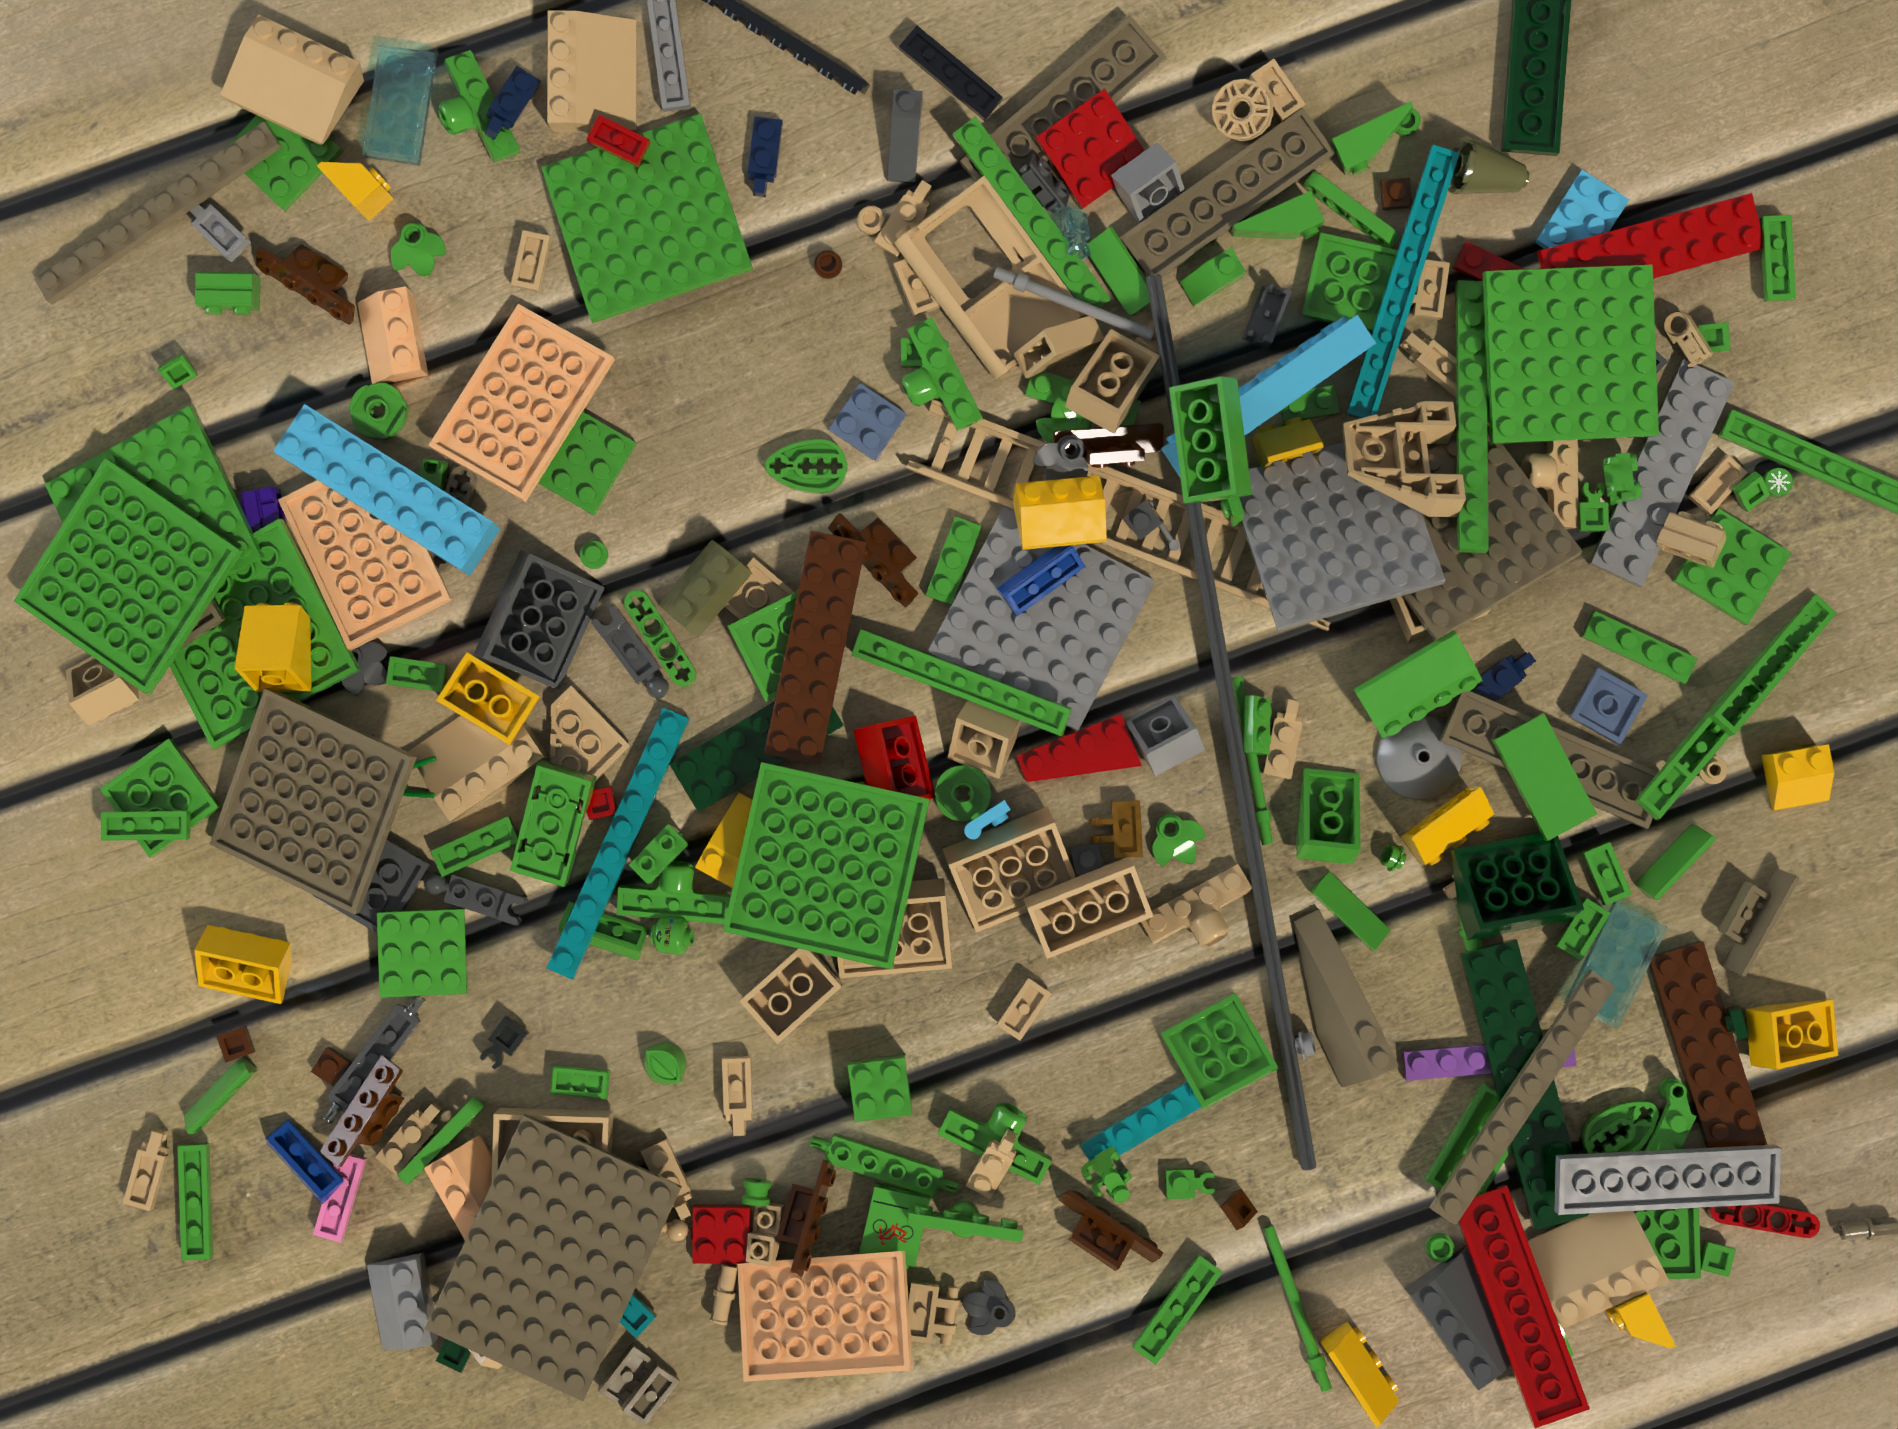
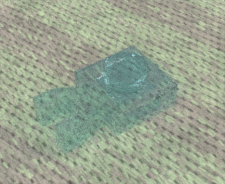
M1068 206L1064 207L1059 211L1062 236L1068 238L1067 254L1072 256L1078 252L1079 258L1083 260L1091 255L1089 245L1086 242L1090 239L1087 213Z

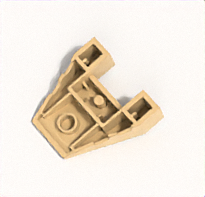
M1423 401L1417 403L1415 407L1402 410V408H1397L1386 415L1377 416L1375 414L1343 423L1347 475L1428 517H1457L1466 500L1463 474H1431L1427 444H1448L1456 427L1453 402Z

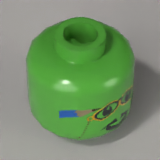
M663 917L658 923H654L650 935L651 944L655 946L658 952L674 955L684 954L688 947L693 945L695 939L694 929H690V924L686 919Z

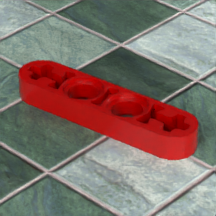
M1772 1204L1725 1206L1733 1209L1734 1215L1721 1212L1719 1216V1213L1715 1212V1207H1706L1708 1216L1722 1224L1801 1238H1812L1816 1236L1820 1229L1819 1219L1814 1214L1795 1208ZM1746 1207H1753L1756 1211L1755 1218L1750 1222H1745L1742 1218V1212ZM1774 1212H1781L1784 1216L1783 1223L1778 1227H1773L1770 1223V1217ZM1792 1219L1804 1222L1806 1219L1811 1222V1225L1803 1229L1798 1225L1792 1224Z

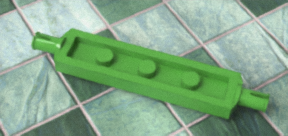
M834 1133L829 1141L813 1135L810 1147L825 1151V1159L830 1161L832 1165L934 1197L939 1189L954 1194L957 1192L959 1182L943 1178L942 1167Z

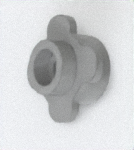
M1300 1030L1298 1032L1299 1037H1295V1048L1297 1054H1302L1303 1060H1307L1310 1055L1316 1054L1315 1041L1312 1032L1304 1033V1030Z

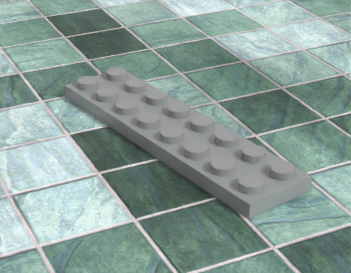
M1685 359L1680 361L1658 409L1659 436L1646 437L1637 455L1638 471L1632 472L1634 482H1640L1641 498L1635 499V501L1622 502L1614 506L1609 517V531L1602 533L1588 563L1637 587H1643L1660 550L1657 547L1658 536L1664 527L1669 513L1676 514L1735 382L1698 365L1688 367L1687 365L1690 362Z
M1778 1145L1556 1155L1554 1211L1558 1215L1778 1204L1780 1200L1782 1148Z

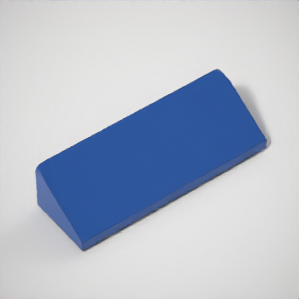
M1073 545L1053 547L1000 585L997 590L1015 615L1018 616L1085 568V565Z
M289 1119L266 1137L270 1148L321 1204L325 1203L344 1182V1179Z

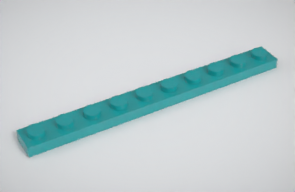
M1434 144L1430 147L1371 332V336L1376 344L1365 351L1345 415L1360 419L1375 415L1378 412L1460 154L1458 152Z
M663 707L546 969L574 980L690 721L689 718Z

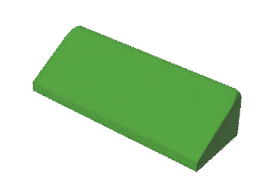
M1112 226L1090 241L1084 248L1127 314L1133 316L1150 304L1146 278Z
M1691 824L1635 882L1636 887L1649 899L1659 900L1708 849L1716 838L1702 828Z
M1330 871L1309 891L1370 950L1375 951L1390 932V929Z
M568 903L559 924V935L562 934L575 903ZM603 913L590 945L639 960L649 928Z
M245 1056L240 1057L185 1114L186 1132L190 1135L200 1131L255 1074L258 1068Z

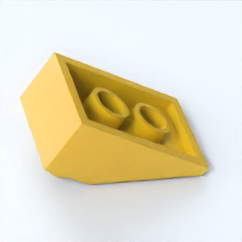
M466 652L436 701L506 744L511 745L540 699V696Z
M740 792L726 812L695 866L696 869L733 888L753 800Z
M1833 999L1772 1004L1745 1009L1749 1036L1750 1066L1777 1070L1838 1056Z

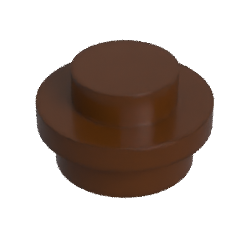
M823 251L815 258V271L824 279H833L842 270V260L833 251Z

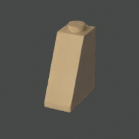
M1087 316L1044 329L1017 350L1014 356L1027 379L1090 352L1101 344L1104 336L1095 318Z

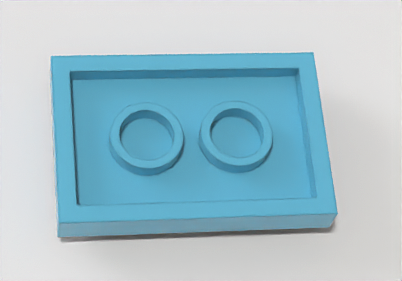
M1581 170L1535 243L1544 249L1607 233L1611 230L1630 199L1584 170Z

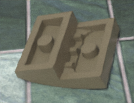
M632 1342L600 1383L598 1392L621 1406L623 1413L646 1426L680 1382V1379L652 1355Z

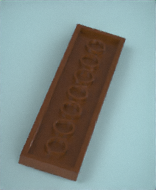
M810 531L764 754L816 765L821 763L867 542Z
M1697 941L1646 957L1706 1148L1768 1145L1733 1033L1728 1032L1724 1017L1727 1014L1704 942Z

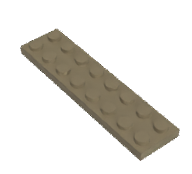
M1129 15L990 136L1018 174H1020L1018 168L1023 163L1027 162L1030 165L1034 153H1036L1040 160L1044 159L1048 162L1049 160L1034 139L1037 135L1102 89H1106L1116 104L1164 63L1167 57ZM967 155L960 160L962 167L975 181L983 177Z
M1301 108L1122 235L1120 240L1146 277L1160 274L1163 278L1232 229L1233 225L1249 217L1332 158L1336 152L1305 109Z
M1471 691L1462 692L1457 695L1439 741L1507 770L1492 740L1532 719V717ZM1551 726L1593 807L1644 829H1649L1653 817L1635 799L1657 775L1658 771Z

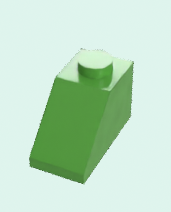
M1231 247L1204 263L1180 281V285L1194 307L1241 280L1246 271Z

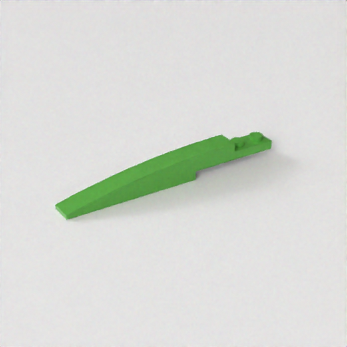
M1814 594L1691 729L1665 760L1666 764L1635 801L1655 820L1661 819L1730 736L1737 733L1837 612L1817 594Z

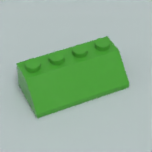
M1221 376L1169 387L1184 504L1226 500L1252 495L1237 378Z
M1453 630L1353 690L1379 734L1384 739L1387 736L1399 733L1403 727L1411 722L1423 719L1433 709L1447 705L1452 698L1462 692L1474 689L1483 680L1467 650Z

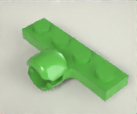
M469 50L446 58L444 64L459 92L457 97L443 101L439 105V116L446 131L451 135H456L470 129L476 130L493 163L519 154L520 148L510 129L508 131L502 128L495 140L485 135L486 127L491 121L486 116L495 97L472 51Z
M933 317L907 329L922 360L920 368L904 375L902 378L903 388L910 402L918 407L933 399H940L957 432L983 420Z
M672 861L659 875L658 887L619 885L616 915L657 919L672 917L683 918L693 922L725 924L731 894L699 892L693 887L694 867L692 864L683 861Z
M1008 1103L997 1104L987 1122L976 1120L950 1107L937 1135L982 1156L991 1140L995 1139L1000 1142L1007 1129L1018 1134L1012 1147L1017 1152L1008 1170L1040 1185L1052 1162L1051 1156L1019 1140V1135L1026 1124V1115L1019 1108Z
M969 1201L956 1202L949 1209H944V1213L932 1211V1207L919 1204L915 1208L909 1207L908 1225L951 1231L955 1236L961 1238L978 1235L1022 1242L1024 1230L1022 1225H1018L1017 1220L1010 1218H1001V1222L989 1220V1216L980 1214L978 1207Z

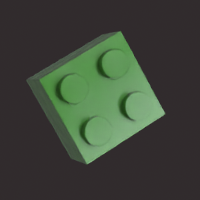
M905 1054L849 1061L848 1071L855 1122L912 1115Z

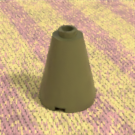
M1465 136L1460 138L1459 141L1463 142L1460 148L1454 147L1452 150L1460 154L1451 179V187L1448 189L1450 193L1519 192L1528 184L1529 171H1527L1525 164L1471 137Z

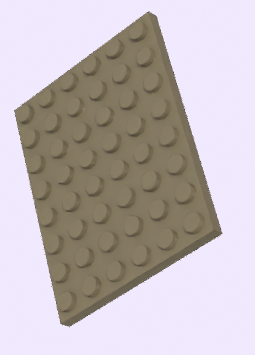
M526 1114L523 1115L426 1324L425 1330L584 1401L682 1186Z

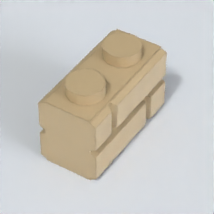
M1680 511L1678 514L1670 512L1658 536L1657 547L1661 551L1713 568L1726 542V531L1722 530L1723 527L1713 521H1706L1705 524L1698 522L1693 515L1687 512Z

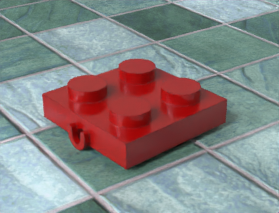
M694 1204L693 1227L690 1228L692 1264L749 1263L746 1262L748 1233L753 1232V1228H751V1205Z

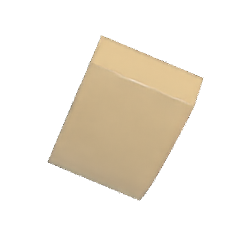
M770 1203L768 1206H755L753 1232L748 1233L746 1262L774 1266L780 1245L776 1237L786 1205Z

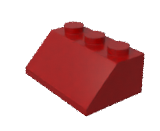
M916 716L877 723L853 730L867 786L927 799L935 798Z

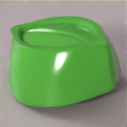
M669 1042L659 1043L646 1049L644 1068L648 1077L658 1084L670 1085L680 1083L686 1069V1058L683 1051L675 1044Z

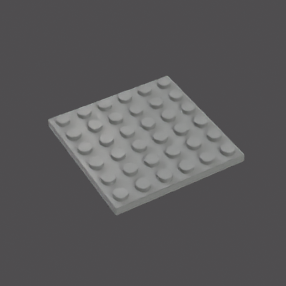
M1344 442L1324 447L1315 454H1312L1310 451L1303 453V456L1286 462L1279 460L1273 462L1269 467L1263 468V466L1249 469L1252 495L1239 497L1244 511L1242 526L1277 631L1445 584L1446 579L1422 513L1348 476Z
M1004 506L927 653L1073 708L1067 726L1078 731L1144 605L1155 580L1085 544L1073 545L1085 568L1016 616L997 588L1053 547L1022 550L1015 512L1013 509Z

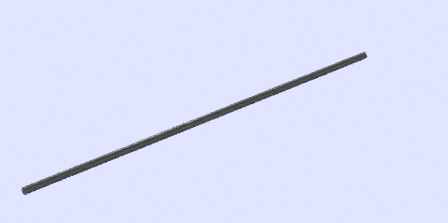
M1160 274L1148 276L1146 282L1172 431L1174 433L1169 387L1180 385L1162 277ZM1201 502L1185 504L1300 1165L1302 1170H1312L1317 1165L1295 1048V1039Z

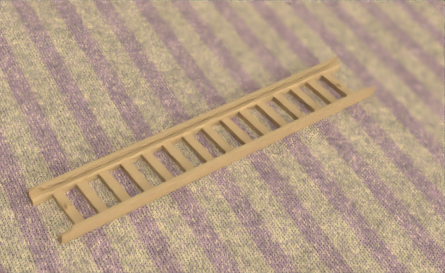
M932 400L929 412L949 419L948 425L932 466L928 467L909 460L906 469L1014 510L1013 497L1016 483L1028 482L1035 465L1033 463L1034 456L1040 447L1046 443L983 419L969 426L975 429V433L958 476H951L942 472L957 430L944 404ZM988 434L1002 441L985 485L980 487L968 482L985 436ZM1012 444L1028 451L1010 498L995 493L994 490ZM1087 462L1088 474L1086 477L1092 474L1107 480L1103 489L1106 512L1117 484L1133 490L1123 517L1140 505L1143 495L1159 500L1156 511L1163 521L1170 505L1185 510L1175 539L1180 543V547L1176 551L1170 550L1167 558L1151 553L1160 531L1159 526L1145 536L1141 548L1125 543L1130 526L1123 517L1115 538L1107 536L1106 542H1099V544L1199 582L1196 563L1193 568L1178 563L1190 532L1183 496L1109 467H1092ZM1201 503L1203 517L1211 520L1206 534L1210 556L1222 525L1237 530L1220 578L1214 577L1216 589L1270 609L1267 598L1257 594L1261 580L1256 565L1253 568L1246 589L1230 583L1247 541L1242 524L1231 526L1230 519L1224 518L1221 510ZM1320 619L1307 624L1328 631L1330 621Z

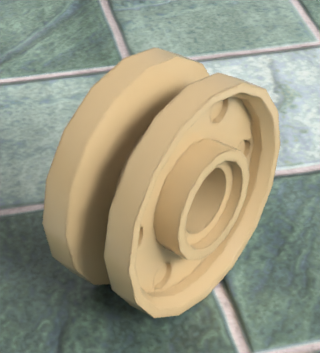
M1247 79L1233 80L1222 86L1215 95L1212 105V116L1218 130L1230 139L1240 142L1251 141L1263 135L1270 126L1274 115L1273 101L1268 92L1258 83ZM1242 103H1247L1250 107L1249 114L1244 118H1238L1236 115L1237 107Z

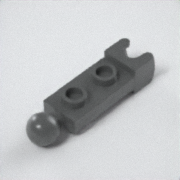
M615 605L609 608L613 618L609 625H604L600 620L593 619L592 625L601 637L604 638L634 681L639 685L646 680L647 692L651 697L656 699L664 697L668 693L669 684L663 677L654 674L661 669L660 665L628 624Z
M437 872L430 873L424 880V887L428 893L434 895L442 892L446 893L443 902L493 917L512 925H519L522 921L521 917L512 913V905L514 903L521 905L528 902V897L508 892L456 874H452L450 882L446 881L445 877H441V874Z

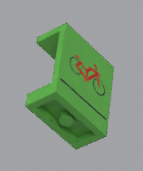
M875 1182L859 1254L905 1251L906 1269L909 1266L915 1267L924 1227L907 1224L909 1207L915 1208L918 1204L929 1206L930 1196L909 1189Z

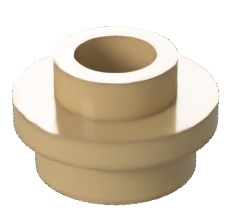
M1713 756L1698 773L1699 777L1705 783L1718 784L1727 775V765L1720 757ZM1712 765H1715L1718 769L1715 775L1710 773Z

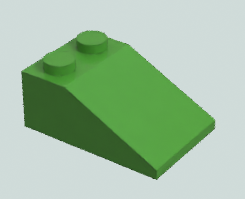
M1303 768L1296 831V859L1353 864L1361 850L1359 774Z

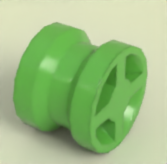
M745 1178L743 1180L745 1194L742 1196L741 1203L751 1206L770 1205L768 1190L771 1188L772 1181L761 1178Z

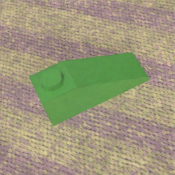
M1411 101L1332 139L1331 145L1336 152L1335 154L1345 175L1351 172L1353 175H1357L1369 168L1368 164L1375 159L1412 113L1413 105Z
M1309 191L1233 225L1230 233L1232 237L1297 239L1303 236L1304 239H1308L1320 232L1319 228H1321L1325 221L1312 192Z

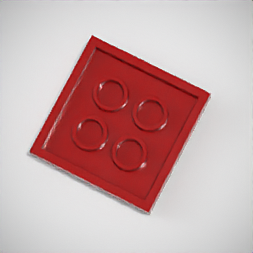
M1106 89L1099 91L1034 138L1080 209L1085 208L1113 188L1115 185L1111 175L1145 151Z

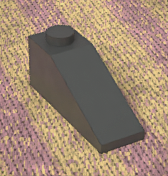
M894 89L887 181L912 184L916 182L923 91Z

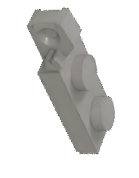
M208 203L203 208L199 204L190 210L195 216L191 220V225L231 263L251 243L213 205Z

